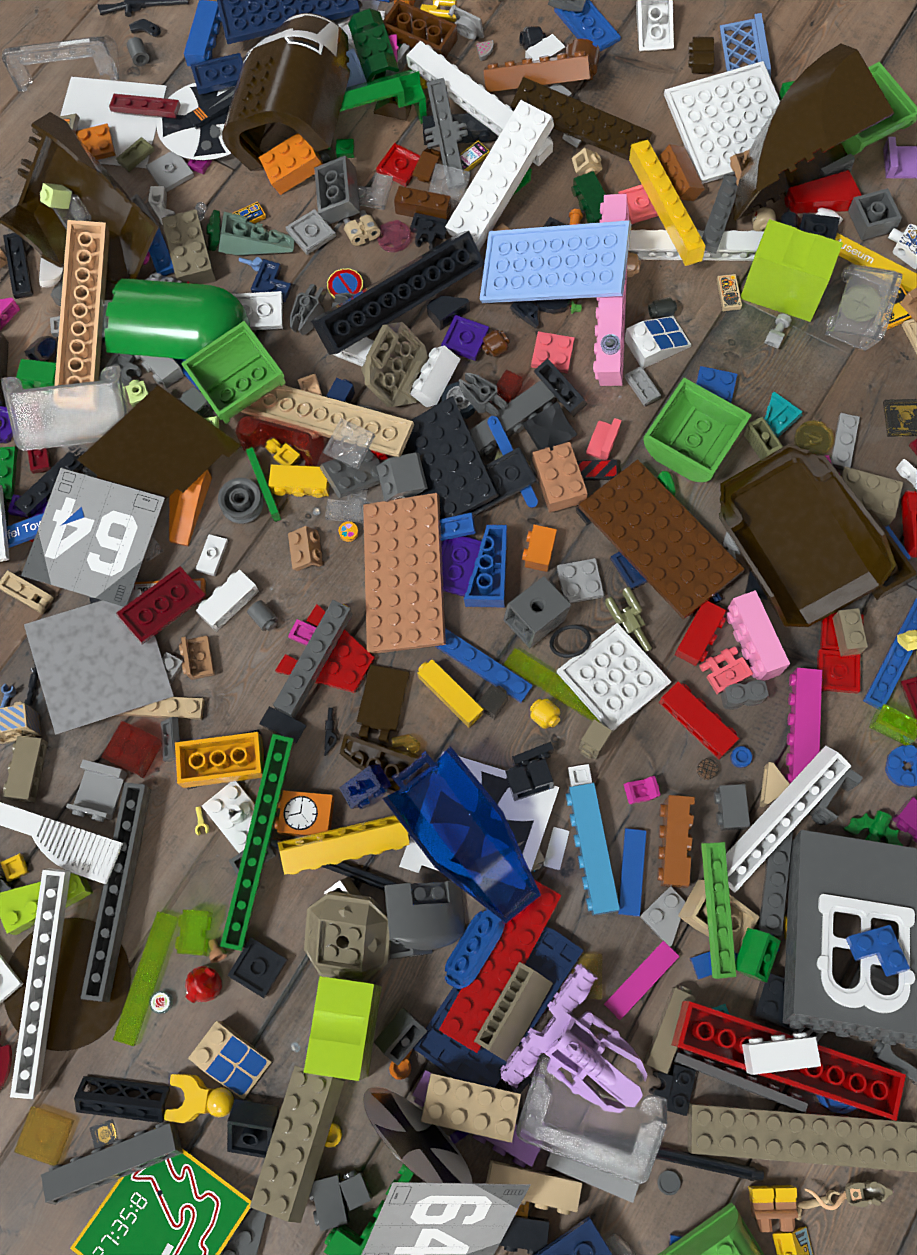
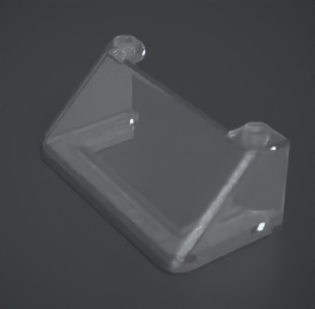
M109 35L21 45L6 48L2 52V60L18 92L27 91V83L32 84V77L26 65L93 57L100 76L106 73L110 76L111 80H120L118 46L115 39Z
M119 365L103 369L101 381L23 389L22 383L18 378H1L13 438L16 446L21 450L96 442L129 412L126 385Z
M540 1054L533 1069L517 1123L516 1133L518 1138L528 1144L632 1183L642 1184L646 1182L650 1176L667 1127V1099L656 1095H647L643 1098L640 1108L637 1106L626 1107L621 1113L604 1111L599 1105L588 1101L581 1095L573 1094L565 1083L550 1074L546 1068L550 1057ZM599 1093L603 1098H609L613 1101H618L615 1098Z

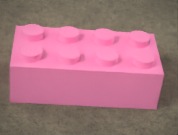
M756 590L733 598L726 610L725 616L727 622L733 626V634L736 641L740 642L743 648L742 655L751 666L753 678L766 681L780 676L790 663Z

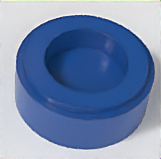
M739 746L732 751L730 755L731 762L738 768H745L752 761V753L748 748Z

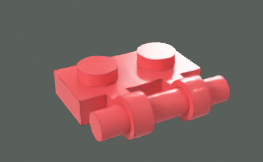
M735 646L722 650L721 654L713 658L709 657L705 659L704 663L699 665L702 672L708 669L713 672L706 678L716 694L723 692L727 686L738 684L753 675L743 657L737 660L734 659L733 656L738 654ZM723 661L728 663V665L719 668L717 665Z

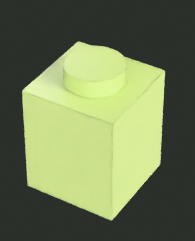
M43 183L40 201L51 208L69 209L72 191L63 185Z

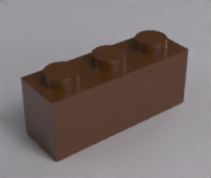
M398 186L394 199L395 213L414 217L415 213L448 220L451 212V196Z

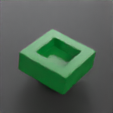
M336 139L337 158L343 156L354 158V139Z

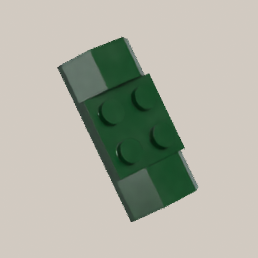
M368 8L353 14L348 26L366 82L371 81L375 74L386 70L399 72L381 13Z

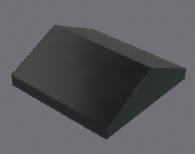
M803 213L799 230L835 240L840 217Z

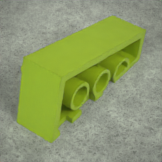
M70 873L66 908L93 893L86 877ZM41 882L0 893V919L7 934L18 935L35 925Z

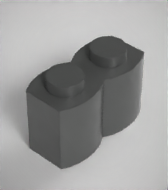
M754 680L746 685L732 684L727 686L721 693L723 707L729 710L738 709L743 705H759L769 696L766 682L762 680Z

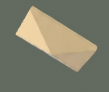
M771 762L764 766L759 807H765L778 798L790 785L775 764Z

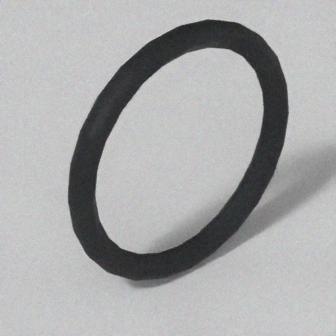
M579 625L561 627L551 636L549 642L550 649L555 655L563 658L579 656L589 648L591 634L586 628ZM579 629L586 634L587 643L578 652L564 654L555 649L554 639L562 631Z

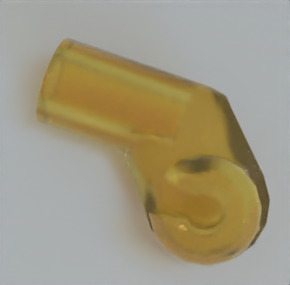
M409 734L391 738L393 747L404 746L411 753H417L420 750V742Z

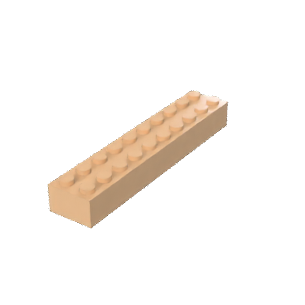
M68 220L54 387V401L58 407L97 409L110 234L106 223L76 220Z

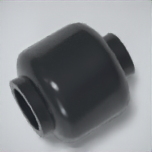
M526 26L520 32L519 42L525 50H528V48L546 38V35L539 26Z

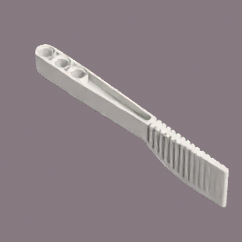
M0 802V826L32 836L39 849L61 868L71 870L74 874L107 885L123 843Z

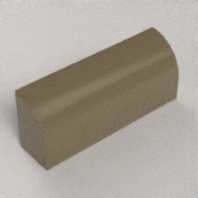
M519 962L474 1041L507 1062V1059L519 1045L553 983L535 970Z

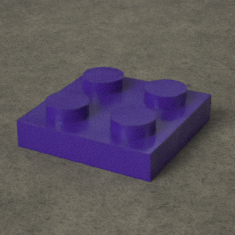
M455 315L441 346L445 345L454 354L476 361L483 345V337L489 333V327Z

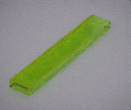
M514 648L504 663L505 667L591 722L595 719L601 723L559 675Z
M157 911L113 1037L114 1041L130 1046L136 1045L179 917Z

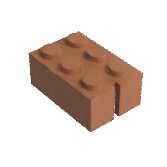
M570 442L553 446L552 451H550V448L533 452L532 462L549 513L579 505L587 498L588 493Z

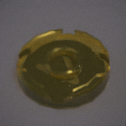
M815 420L804 422L798 427L794 436V443L798 448L809 450L811 454L817 456L825 455L832 447L834 440L831 429L827 428L823 422Z

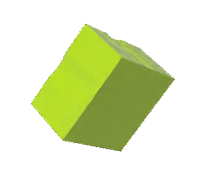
M769 219L740 298L811 322L828 285L843 243L817 234L807 233Z
M319 977L304 1073L361 1081L368 1077L382 986Z

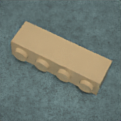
M490 1160L486 1184H531L521 1205H525L526 1201L535 1203L534 1207L548 1210V1206L555 1207L558 1213L570 1215L571 1211H578L582 1182L577 1179Z

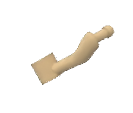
M829 1190L826 1196L820 1198L825 1204L834 1205L835 1202L831 1201V1196L833 1194L840 1195V1193ZM817 1199L797 1203L798 1218L796 1219H801L802 1209L821 1206Z

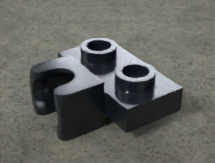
M415 213L410 226V232L417 233L415 237L416 246L420 247L423 242L427 241L430 244L429 250L433 249L436 238H446L447 229L445 226L449 220Z
M672 1064L670 1075L654 1071L653 1076L660 1079L661 1086L657 1089L650 1088L649 1093L665 1098L663 1110L687 1116L696 1070Z

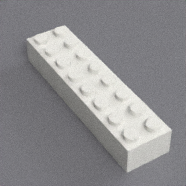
M520 100L445 226L449 235L455 236L460 232L469 230L478 251H480L489 235V231H492L553 129L554 123L551 115Z

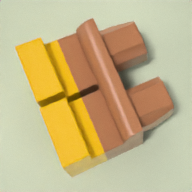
M769 1185L748 1186L751 1213L756 1219L758 1231L772 1232L771 1219H779L780 1231L794 1232V1218H798L796 1210L797 1188L792 1185H771V1187Z

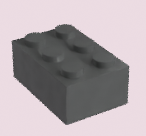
M346 156L315 167L318 214L328 224L360 213L356 167Z

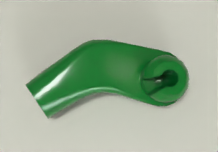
M668 471L660 472L657 477L658 481L675 496L676 488L671 474Z

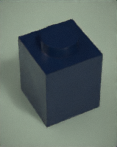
M336 377L326 397L350 404L355 395L354 386L349 380H341Z

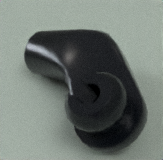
M140 19L129 24L132 34L143 31L153 37H157L161 33L158 25L146 19Z

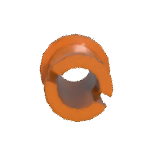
M580 209L571 210L569 213V225L580 224L583 218Z

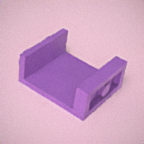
M888 137L883 148L886 178H917V146H896V137Z

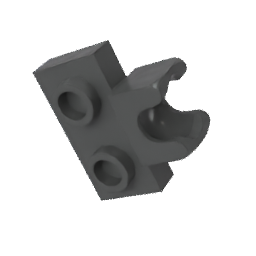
M114 353L98 379L101 383L117 389L120 382L128 386L132 381V376L141 377L142 371L138 366L132 364L135 360L132 355Z

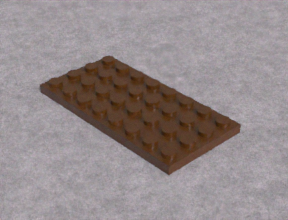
M638 459L587 497L578 506L683 620L744 572V568Z

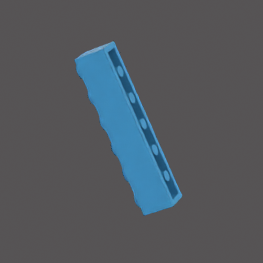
M590 783L569 787V793L565 794L567 806L572 808L573 814H569L572 827L575 826L577 833L573 837L575 847H579L581 854L577 856L579 868H583L585 874L582 877L583 889L588 890L589 898H586L587 909L592 911V916L617 912L620 909L595 784Z

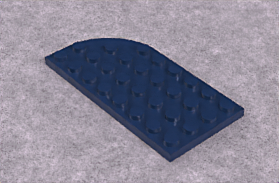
M548 927L544 928L525 965L538 972L553 984L523 1038L528 1036L530 1028H534L547 1005L584 951L560 933ZM453 987L427 1025V1032L413 1049L453 1079L495 1088L501 1079L500 1069L507 1062L482 1046L478 1053L439 1031L461 990Z

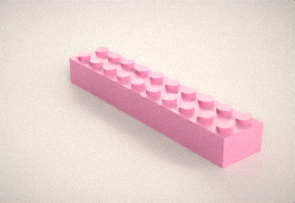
M627 194L604 195V203L600 204V213L602 214L600 223L629 221ZM627 266L623 296L597 297L596 319H598V325H595L597 343L594 344L596 361H594L593 369L595 379L599 380L600 386H623ZM608 339L615 341V345L611 348L605 345V342H611Z

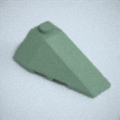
M224 212L218 252L233 255L293 252L294 239L291 236L277 230L269 231L263 228V224L257 222L255 225L248 222L247 218L242 215Z

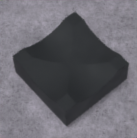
M558 402L523 423L538 450L550 448V451H552L553 446L563 444L577 435L567 421Z

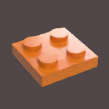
M108 123L76 131L77 137L97 160L116 156Z

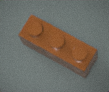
M669 144L659 155L660 162L680 200L694 201L705 188L685 147Z

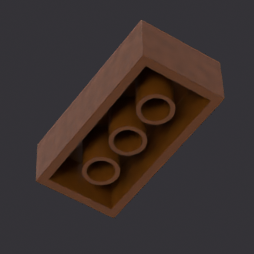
M400 0L395 2L383 20L388 36L397 35V42L410 46V51L421 41L425 45L431 46L438 55L441 54L446 58L458 40L456 24Z

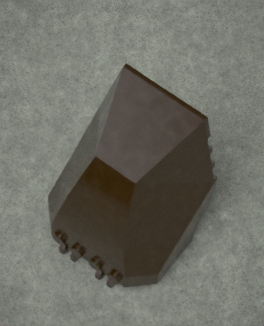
M51 112L47 113L31 125L33 127L32 132L41 137V140L33 136L28 139V142L38 149L33 162L21 159V164L30 171L18 168L17 174L26 179L18 204L0 217V224L27 241L40 253L41 258L61 268L64 267L68 220L106 223L110 232L106 280L117 284L122 278L137 279L159 225L129 198L119 183L81 142L68 122ZM43 183L63 185L72 191L69 209L51 208L41 202L40 193Z

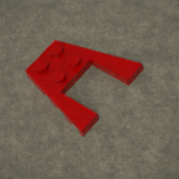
M316 604L306 620L307 623L317 628L325 611ZM344 629L315 683L355 693L375 658ZM285 654L275 672L290 676L298 660Z

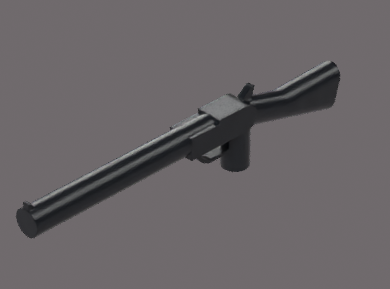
M124 0L116 4L97 5L100 15L125 9V16L131 17L132 11H139L142 8L189 4V0Z

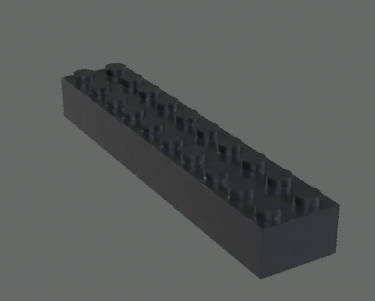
M470 231L460 232L314 318L311 322L328 354H338L378 330L382 325L388 324L482 267L484 261Z

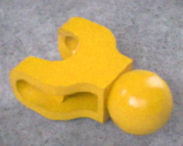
M172 1074L170 1076L171 1086L181 1088L184 1092L185 1100L178 1109H167L164 1114V1120L186 1123L195 1120L201 1113H210L212 1116L219 1118L231 1112L234 1096L228 1089L223 1087L216 1089L207 1088L203 1080L197 1075Z

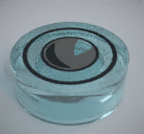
M614 334L605 335L600 343L602 351L607 355L617 353L620 349L619 338Z

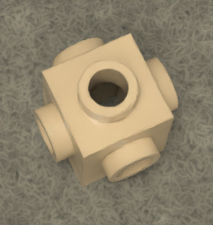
M587 148L582 149L572 158L575 171L579 175L594 171L596 175L603 169L600 155Z

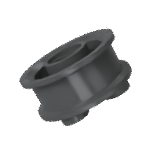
M232 479L226 482L219 491V506L225 517L231 522L237 524L249 523L255 520L263 509V498L259 488L249 479ZM239 499H245L242 503H237Z

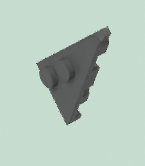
M253 1209L234 1232L220 1255H257L267 1214Z

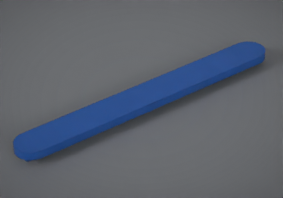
M496 416L489 417L487 421L488 426L502 455L511 452L513 448L499 419ZM531 486L520 491L528 507L534 508L537 506L538 500Z

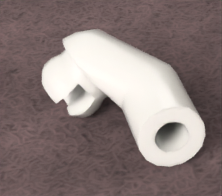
M819 208L816 213L817 215L840 217L835 211L826 208Z

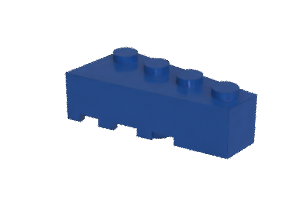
M507 525L486 526L480 551L475 561V567L470 577L467 592L465 593V607L505 608Z

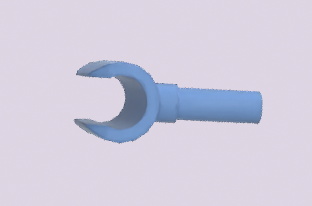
M256 257L253 261L239 258V262L250 265L255 271H258L262 264V260L259 257Z
M2 685L1 691L4 696L0 708L6 707L9 698L16 695V689L13 686L7 692L8 685Z

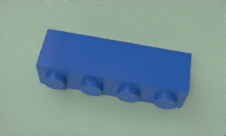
M199 0L184 51L187 66L191 67V64L212 59V50L216 46V36L220 32V22L222 21L217 1Z

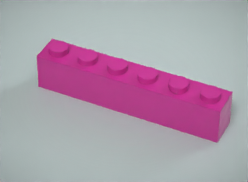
M797 667L789 677L792 693L789 694L788 704L791 705V713L788 714L787 722L788 725H791L790 733L787 735V745H790V753H787L786 756L789 774H786L785 778L789 784L820 752L822 670Z

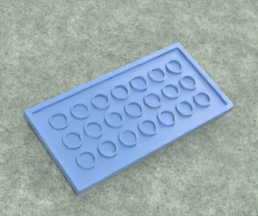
M616 221L489 231L480 301L482 303L623 296L631 222Z

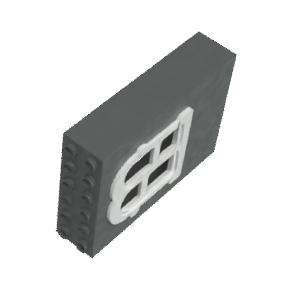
M800 830L792 841L790 854L783 1023L790 1024V1027L794 1029L808 1027L813 1028V1031L817 1033L831 1031L836 1032V1035L840 1037L854 1035L859 1036V1039L863 1041L878 1039L882 1040V1043L886 1045L901 1043L905 1044L906 1048L917 1049V848ZM834 912L860 916L861 933L871 930L872 918L898 923L899 945L910 969L899 973V985L894 994H879L871 985V965L881 966L877 955L860 959V981L856 987L845 989L835 982L832 975V950L834 947L850 949L846 939L835 937L833 934Z

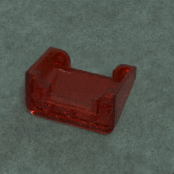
M243 417L238 422L235 430L244 452L251 447L253 449L259 446L265 448L266 442L274 438L279 443H286L299 449L301 458L305 460V466H317L325 443L323 436L313 431L262 417Z

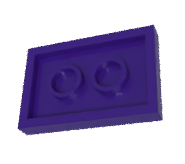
M464 536L443 541L442 569L444 592L465 597L482 541Z

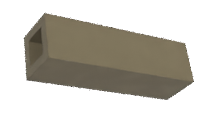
M680 985L678 989H671L643 1064L665 1074L668 1073L677 1047L671 1044L682 1002L690 1001L694 1003L696 999L695 996L691 995V990Z

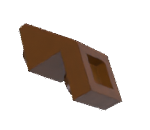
M428 147L423 150L412 176L417 177L422 182H429L433 179L437 164L442 161L441 152L435 149H428Z

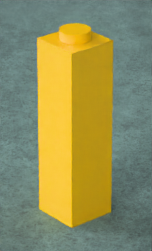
M432 659L429 662L426 661L418 668V678L468 728L483 715V709Z

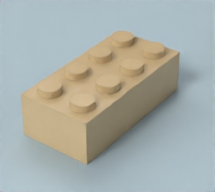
M431 1073L421 1122L512 1143L521 1094Z

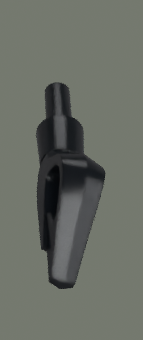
M328 708V717L325 720L324 756L327 755L338 741L337 735L333 732V708ZM333 737L334 742L330 746L329 741L330 738Z

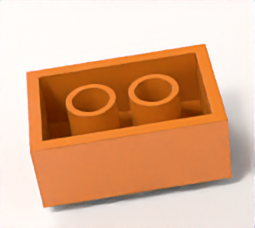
M296 133L259 157L271 185L280 195L314 175V168L323 165L318 151L316 152L299 133Z

